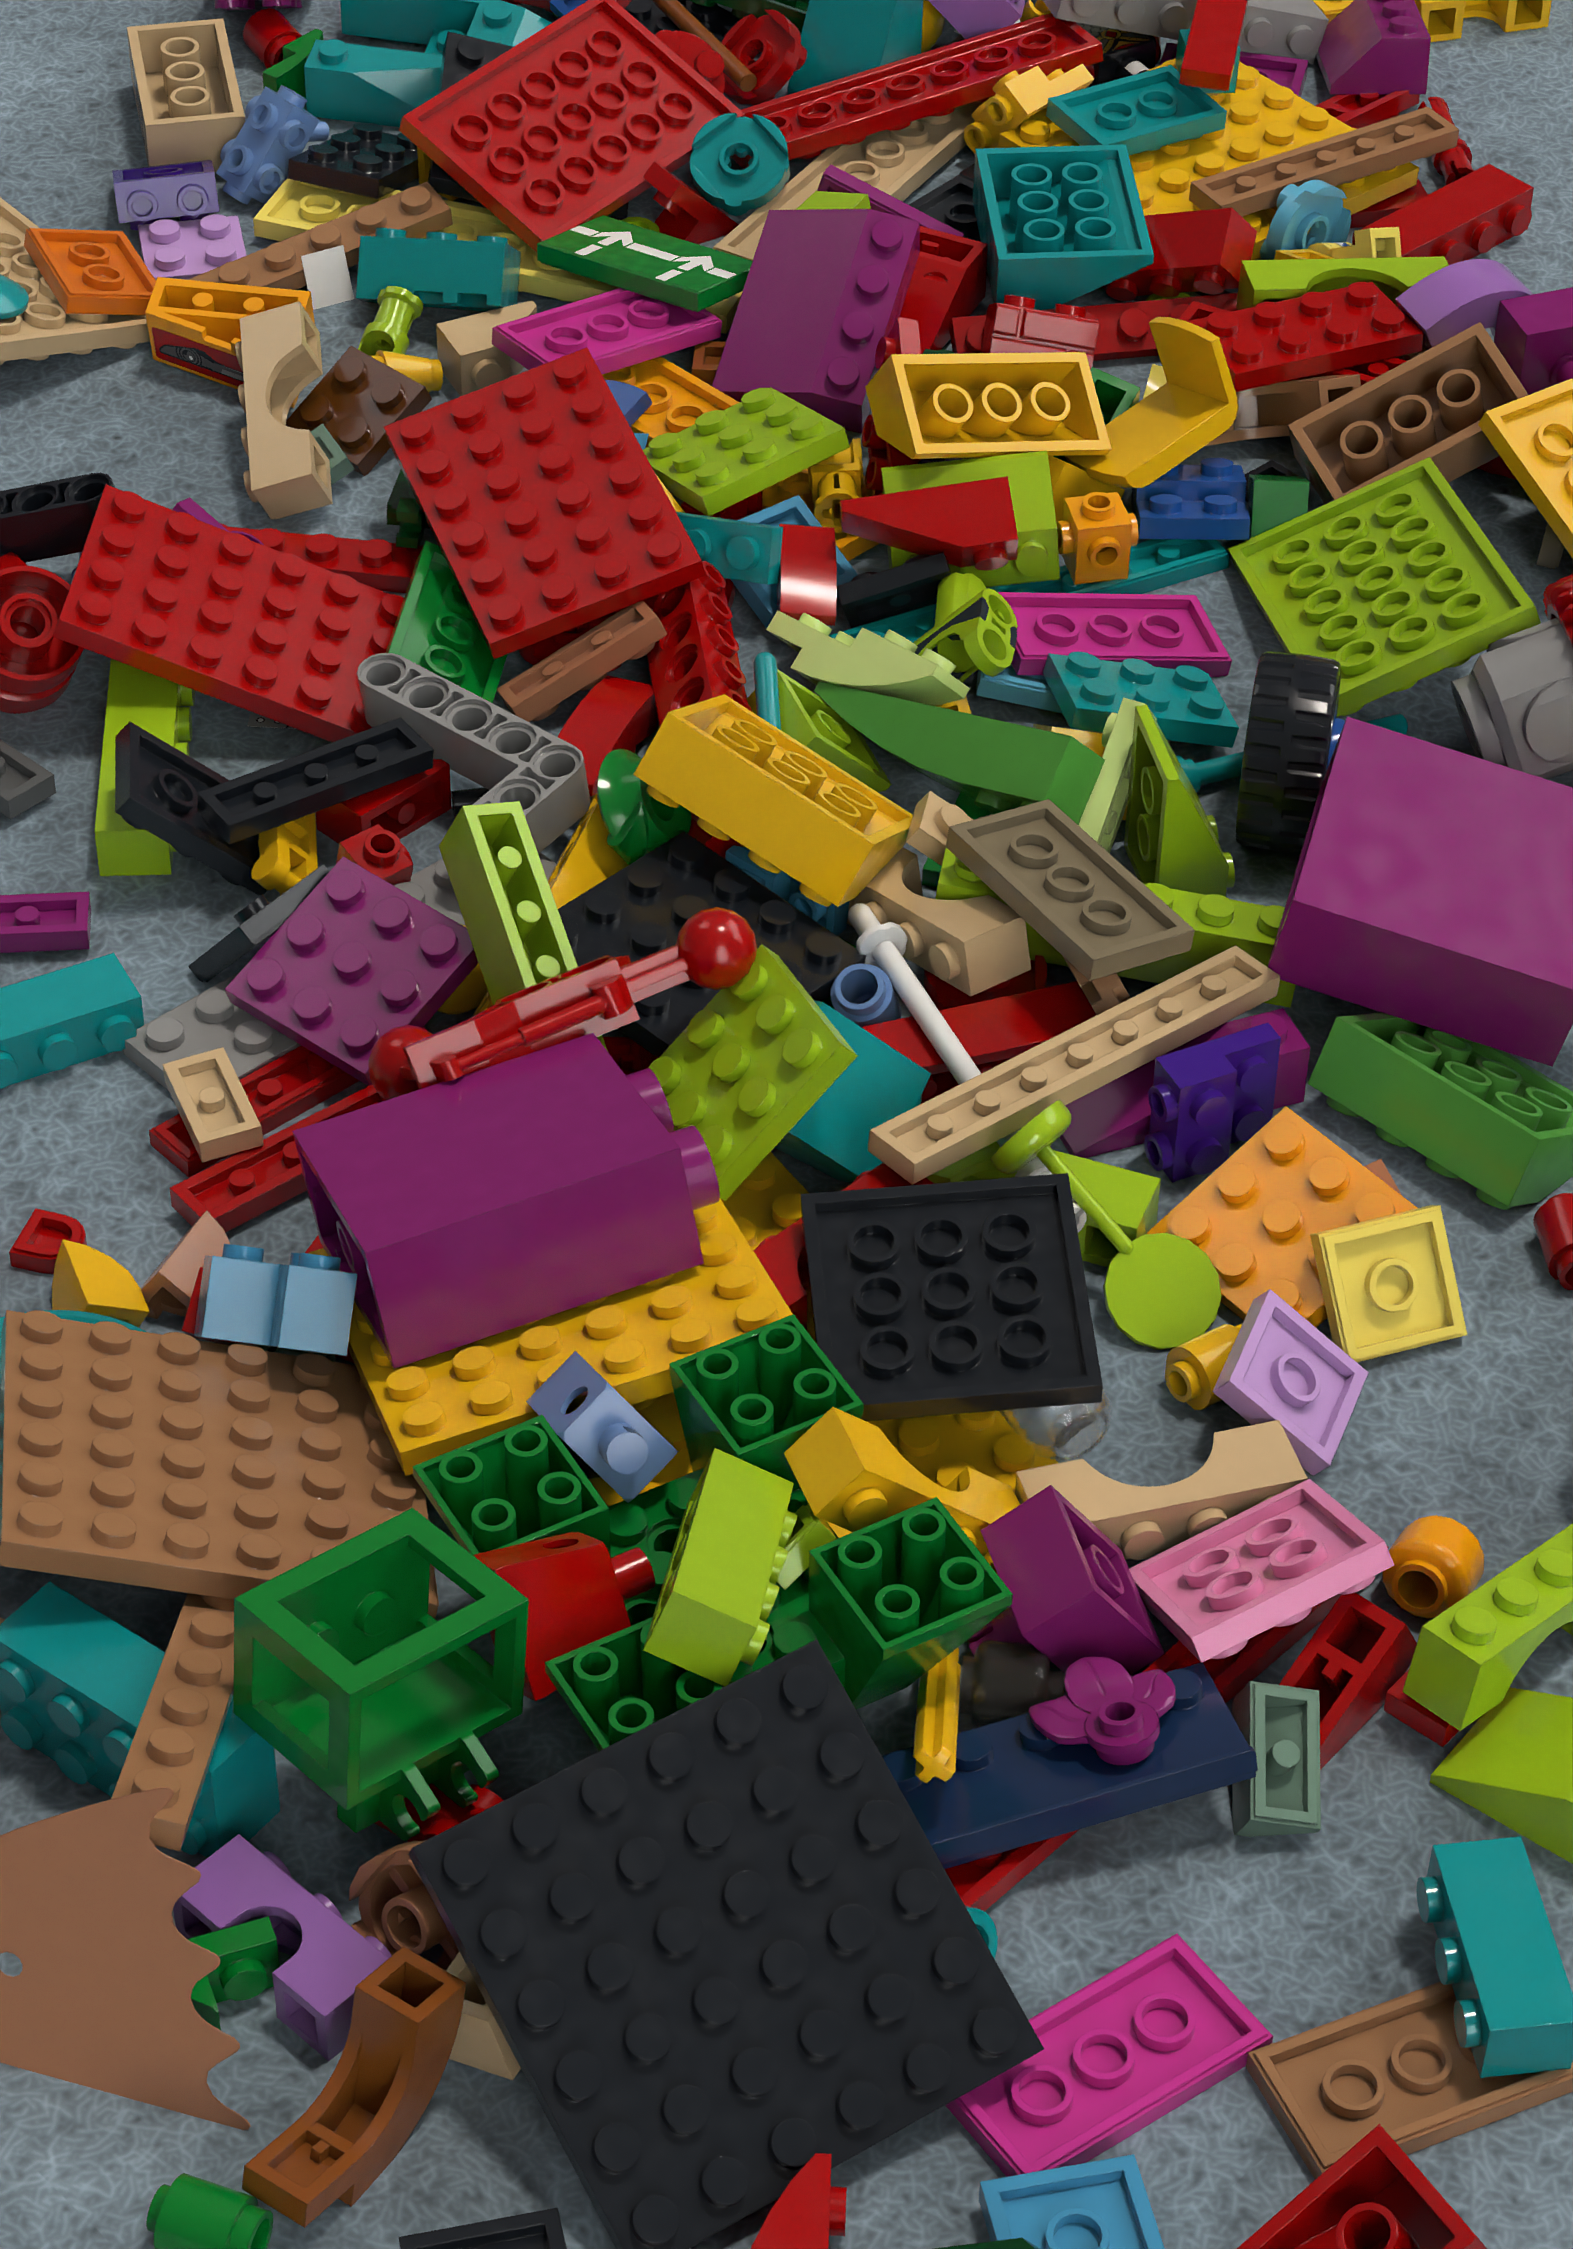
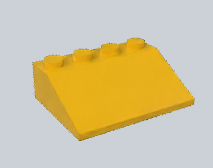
M725 694L668 712L633 774L648 784L646 791L654 799L673 808H678L681 805L699 817L697 824L705 832L721 840L728 841L732 838L750 850L748 857L756 865L776 874L780 873V871L785 872L801 883L799 886L801 893L812 901L827 907L831 906L832 903L839 907L857 897L906 844L913 817L911 813Z

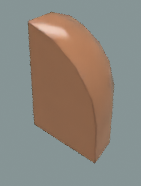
M207 1210L186 1232L140 1288L150 1311L147 1317L158 1319L163 1311L186 1317L199 1269L204 1265L205 1255L222 1257L224 1244H230L224 1229Z

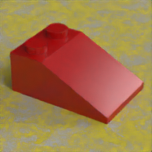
M1378 2124L1237 2249L1487 2248L1385 2129Z

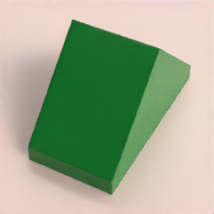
M1249 475V539L1308 512L1309 481L1303 476Z

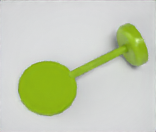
M1061 1100L1054 1102L1044 1109L995 1152L990 1160L1004 1174H1013L1021 1170L1036 1157L1040 1159L1052 1174L1068 1173L1072 1198L1119 1251L1108 1265L1103 1284L1106 1309L1118 1330L1136 1344L1157 1350L1173 1349L1207 1331L1216 1319L1222 1297L1219 1276L1209 1257L1190 1240L1169 1233L1145 1234L1133 1241L1129 1239L1050 1147L1067 1130L1071 1123V1113Z

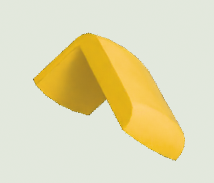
M1156 317L1151 320L1149 325L1167 383L1105 425L1112 449L1107 455L1065 456L1066 460L1070 464L1086 471L1090 477L1101 483L1116 487L1143 488L1227 431L1237 417L1238 399L1218 336L1202 327L1171 317Z

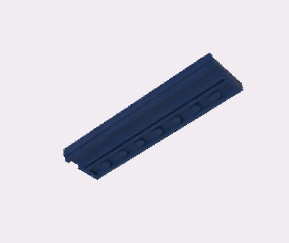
M1203 1662L1166 1673L1175 1685V1704L1159 1718L1160 1733L1155 1741L1152 1753L1144 1760L1134 1764L1113 1765L1099 1758L1096 1750L1089 1743L1074 1745L1058 1744L1045 1737L1031 1723L1029 1713L958 1733L956 1771L947 1782L933 1777L926 1784L915 1775L916 1759L913 1757L914 1746L882 1756L944 1869L1256 1777V1771H1258L1255 1750L1252 1746L1248 1745Z

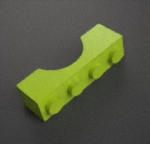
M1444 256L1242 260L1236 308L1241 310L1255 307L1261 302H1279L1301 297L1308 292L1335 290L1348 287L1355 282H1373L1398 307L1395 298L1423 278L1449 266Z
M996 1141L926 1178L936 1184L1012 1178L1016 1176L1017 1172L1004 1174L991 1162L990 1158L1000 1148ZM1054 1150L1131 1241L1147 1234L1157 1224L1161 1178ZM1086 1214V1223L1078 1233L1082 1260L1108 1267L1119 1251Z
M1573 1523L1424 1624L1421 1628L1402 1692L1461 1731L1503 1701L1510 1685L1526 1660L1552 1632L1560 1627L1573 1636Z

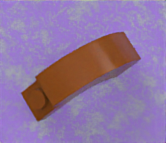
M403 1946L356 1985L349 2034L342 2055L330 2079L307 2111L244 2165L242 2189L304 2228L337 2199L352 2207L394 2160L426 2110L443 2075L456 2039L463 2009L466 1982Z

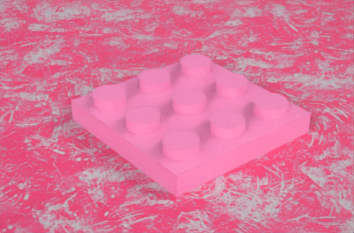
M1307 1479L1129 1568L1145 1607L1202 1663L1210 1658L1222 1659L1236 1654L1246 1646L1248 1639L1274 1626H1289L1303 1620L1309 1615L1313 1606L1337 1594H1352L1363 1590L1374 1581L1375 1575L1395 1565L1385 1541L1311 1479Z

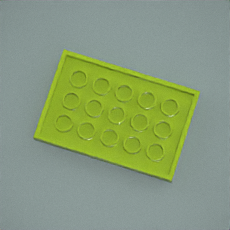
M1430 457L1228 548L1236 570L1286 653L1334 659L1341 664L1337 717L1356 713L1365 704L1392 692L1409 689L1418 680L1440 670L1460 666L1467 662L1471 656L1489 649V644L1541 624L1536 606Z

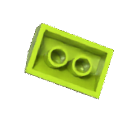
M1047 451L881 468L883 494L1008 476L1018 534L1017 560H1010L1005 566L994 570H978L975 566L961 568L949 564L951 572L974 574L982 580L986 587L1060 579L1057 523ZM887 545L889 569L901 566L908 559L918 555Z

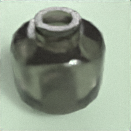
M985 1640L978 1645L974 1657L963 1656L959 1714L970 1715L971 1725L975 1729L1029 1713L1031 1706L1063 1696L1064 1671L1050 1670V1658L1037 1650L1031 1643Z

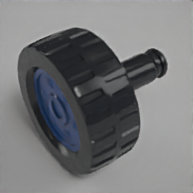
M1265 652L1261 654L1251 698L1238 796L1236 842L1240 845L1268 851L1301 854L1320 787L1345 720L1337 718L1341 664L1336 660L1297 653Z

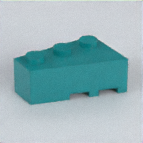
M376 228L375 236H360L356 298L363 302L377 303L380 290L385 289L387 286H398L418 296L423 303V307L486 312L517 304L521 252L510 246L507 238L477 236V241L457 240L456 234L444 232H426V239L406 238L407 231L392 228Z

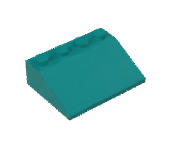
M1126 144L975 149L973 205L981 242L988 244L987 273L993 303L1003 304L1005 295H1015L1035 299L1034 309L1036 310L1053 309L1055 304L1069 302L1153 264L1154 253Z

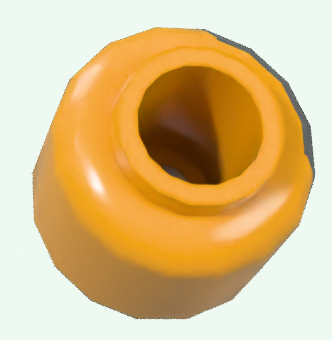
M1432 1515L1421 1517L1405 1527L1389 1549L1395 1566L1382 1572V1580L1388 1595L1399 1608L1414 1617L1432 1620L1474 1591L1484 1573V1553L1479 1540L1465 1525L1444 1516Z

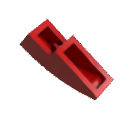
M608 675L596 684L582 699L560 731L558 738L574 745L582 752L589 796H594L597 793L599 770L608 753L616 749H625L635 753L636 745L655 732L658 713L653 685Z

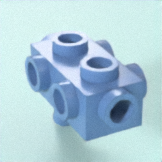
M283 85L280 86L278 92L265 86L261 95L253 97L248 102L245 109L246 121L236 139L229 140L221 150L220 158L222 163L216 173L226 180L222 190L246 205L249 204L252 198L266 204L287 179L289 159L301 154L307 142L326 141L329 137L328 124L325 121H320L304 109L307 100L298 93Z

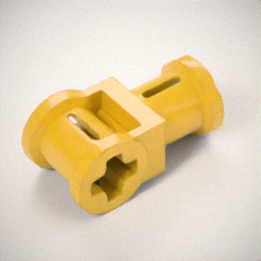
M861 438L852 439L849 448L808 468L809 490H812L813 504H815L814 516L822 527L835 528V533H843L841 518L836 517L835 505L840 504V500L862 497L861 487H864Z

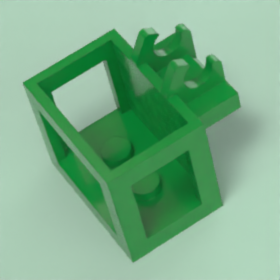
M411 1508L234 1598L233 1713L337 1802V1818L353 1832L358 1833L380 1820L399 1838L407 1841L420 1833V1827L410 1817L404 1798H408L411 1801L420 1819L425 1821L440 1810V1803L428 1786L432 1783L458 1806L465 1808L476 1802L478 1795L468 1784L464 1773L471 1770L480 1788L493 1783L499 1777L498 1769L478 1738L523 1714L529 1599L422 1514ZM430 1564L473 1597L476 1602L440 1621L435 1620L428 1614ZM495 1629L493 1667L466 1644Z

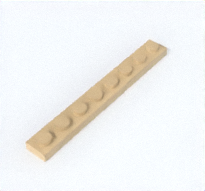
M1235 945L871 1129L867 1151L913 1185L1021 1129L1054 1102L1061 1100L1064 1105H1067L1154 1060L1156 1057L1162 1056L1276 997L1280 975Z

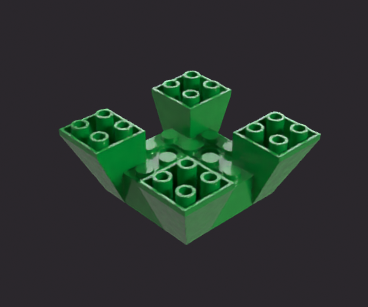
M794 1314L669 1364L671 1382L693 1472L638 1494L629 1503L624 1500L609 1507L606 1505L543 1415L413 1466L414 1478L459 1545L472 1555L569 1532H580L603 1541L609 1551L610 1558L635 1547L640 1548L647 1556L654 1572L655 1587L624 1601L631 1626L545 1662L546 1674L598 1751L725 1687L643 1651L686 1505L714 1448L793 1482L794 1485L787 1511L795 1513L802 1505L806 1506L809 1503L784 1452L832 1407L860 1419L863 1416L864 1403ZM936 1497L841 1538H838L832 1530L837 1539L810 1550L809 1567L786 1590L776 1582L775 1585L780 1588L766 1620L770 1624V1628L762 1649L752 1666L741 1661L739 1662L729 1684L817 1639L857 1710L910 1686L1012 1605L1013 1594Z

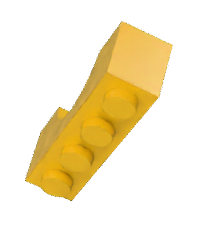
M835 1407L827 1411L784 1452L814 1516L855 1532L937 1497L997 1573L981 1530L1020 1505L1010 1485L967 1467L944 1488L913 1467L891 1444L878 1426Z

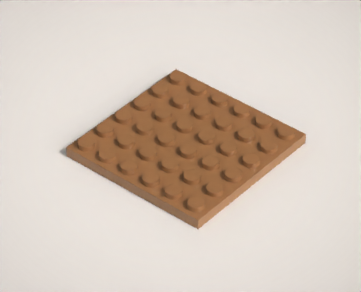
M6 1310L1 1332L0 1566L234 1600L235 1597L411 1508H414L428 1519L425 1493L413 1474L405 1476L356 1365L332 1362L324 1356L312 1353L294 1356L264 1351L262 1348L249 1343L225 1345L200 1341L180 1332H169L162 1335L130 1330L124 1325L110 1321L92 1324L61 1319L53 1313L40 1310L27 1313ZM430 1564L428 1614L435 1619L439 1601L435 1569Z

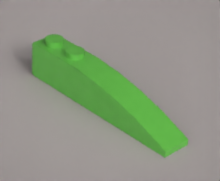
M818 681L814 690L840 717L878 746L914 770L945 787L974 798L976 806L983 810H989L992 814L1049 799L1078 825L1105 762V759L1078 740L1064 734Z

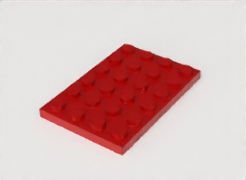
M588 0L404 115L399 131L537 253V243L602 215L608 216L652 187L643 178V175L654 161L670 173L688 163L693 151L692 143L694 138L706 123L723 114L736 113L737 117H744L745 113L615 0Z
M587 347L384 426L389 445L494 659L706 576L702 560Z
M106 484L53 637L333 743L372 728L365 718L357 670L363 660L372 655L386 652L404 597L380 591L357 582L348 575L331 572L303 561L296 555L282 553L251 541L242 534L225 531L197 520L188 513L176 512L145 500L136 493L122 491Z

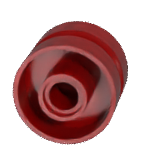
M13 566L0 570L1 712L10 714L28 713L54 703L67 689L84 650L82 647L53 637L70 584L58 575L42 568Z

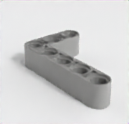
M394 653L372 655L363 660L358 666L357 678L367 723L373 728L401 717L434 749L433 759L444 760L450 764L451 770L489 790L473 805L520 801L538 854L589 810L590 796L584 757L582 752L574 745Z

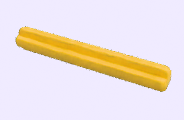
M958 1647L919 1678L913 1757L916 1759L915 1775L926 1784L933 1777L947 1782L956 1771L961 1665L958 1663Z

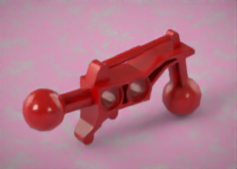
M720 907L704 909L685 922L679 931L675 945L634 962H631L629 955L619 957L605 955L496 1000L493 1006L436 1034H432L425 1028L412 1025L392 1028L377 1040L368 1060L370 1081L379 1095L389 1100L441 1082H449L465 1074L594 1033L596 1037L639 1020L640 1017L634 1003L690 980L703 988L713 990L729 988L749 973L755 961L757 953L755 933L747 920L733 910Z

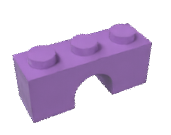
M238 1834L195 1867L200 1871V1880L175 1903L173 1908L175 1926L186 1939H190L269 1916L277 1938L278 1952L292 1956L272 1972L277 2018L326 2060L330 2061L344 2050L350 2029L355 1986L392 1955L377 1938L373 1936H366L364 1938L343 1920L336 1906L326 1896L320 1893L312 1895L296 1882L279 1857L270 1851L261 1853Z

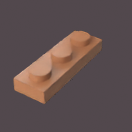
M640 601L620 610L497 688V692L512 714L528 722L542 720L554 713L560 702L579 690L584 691L593 688L607 676V672L626 660H635L649 653L654 648L656 641L666 636L667 632L658 616L644 601Z

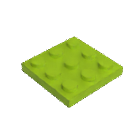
M770 387L749 391L743 395L741 402L725 410H714L704 413L695 420L694 425L678 433H665L653 438L648 444L649 447L643 449V452L655 474L668 491L706 516H711L849 448L850 445L844 427Z
M761 944L757 949L756 958L749 973L735 985L721 989L703 1010L699 1011L691 1019L689 1025L666 1051L654 1060L648 1068L654 1072L663 1089L671 1112L674 1131L693 1125L700 1132L716 1171L720 1198L726 1201L858 1055L780 957Z

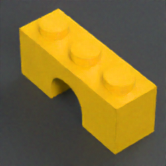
M1414 0L1431 37V42L1460 39L1463 19L1468 17L1490 19L1496 22L1504 32L1548 27L1552 0Z

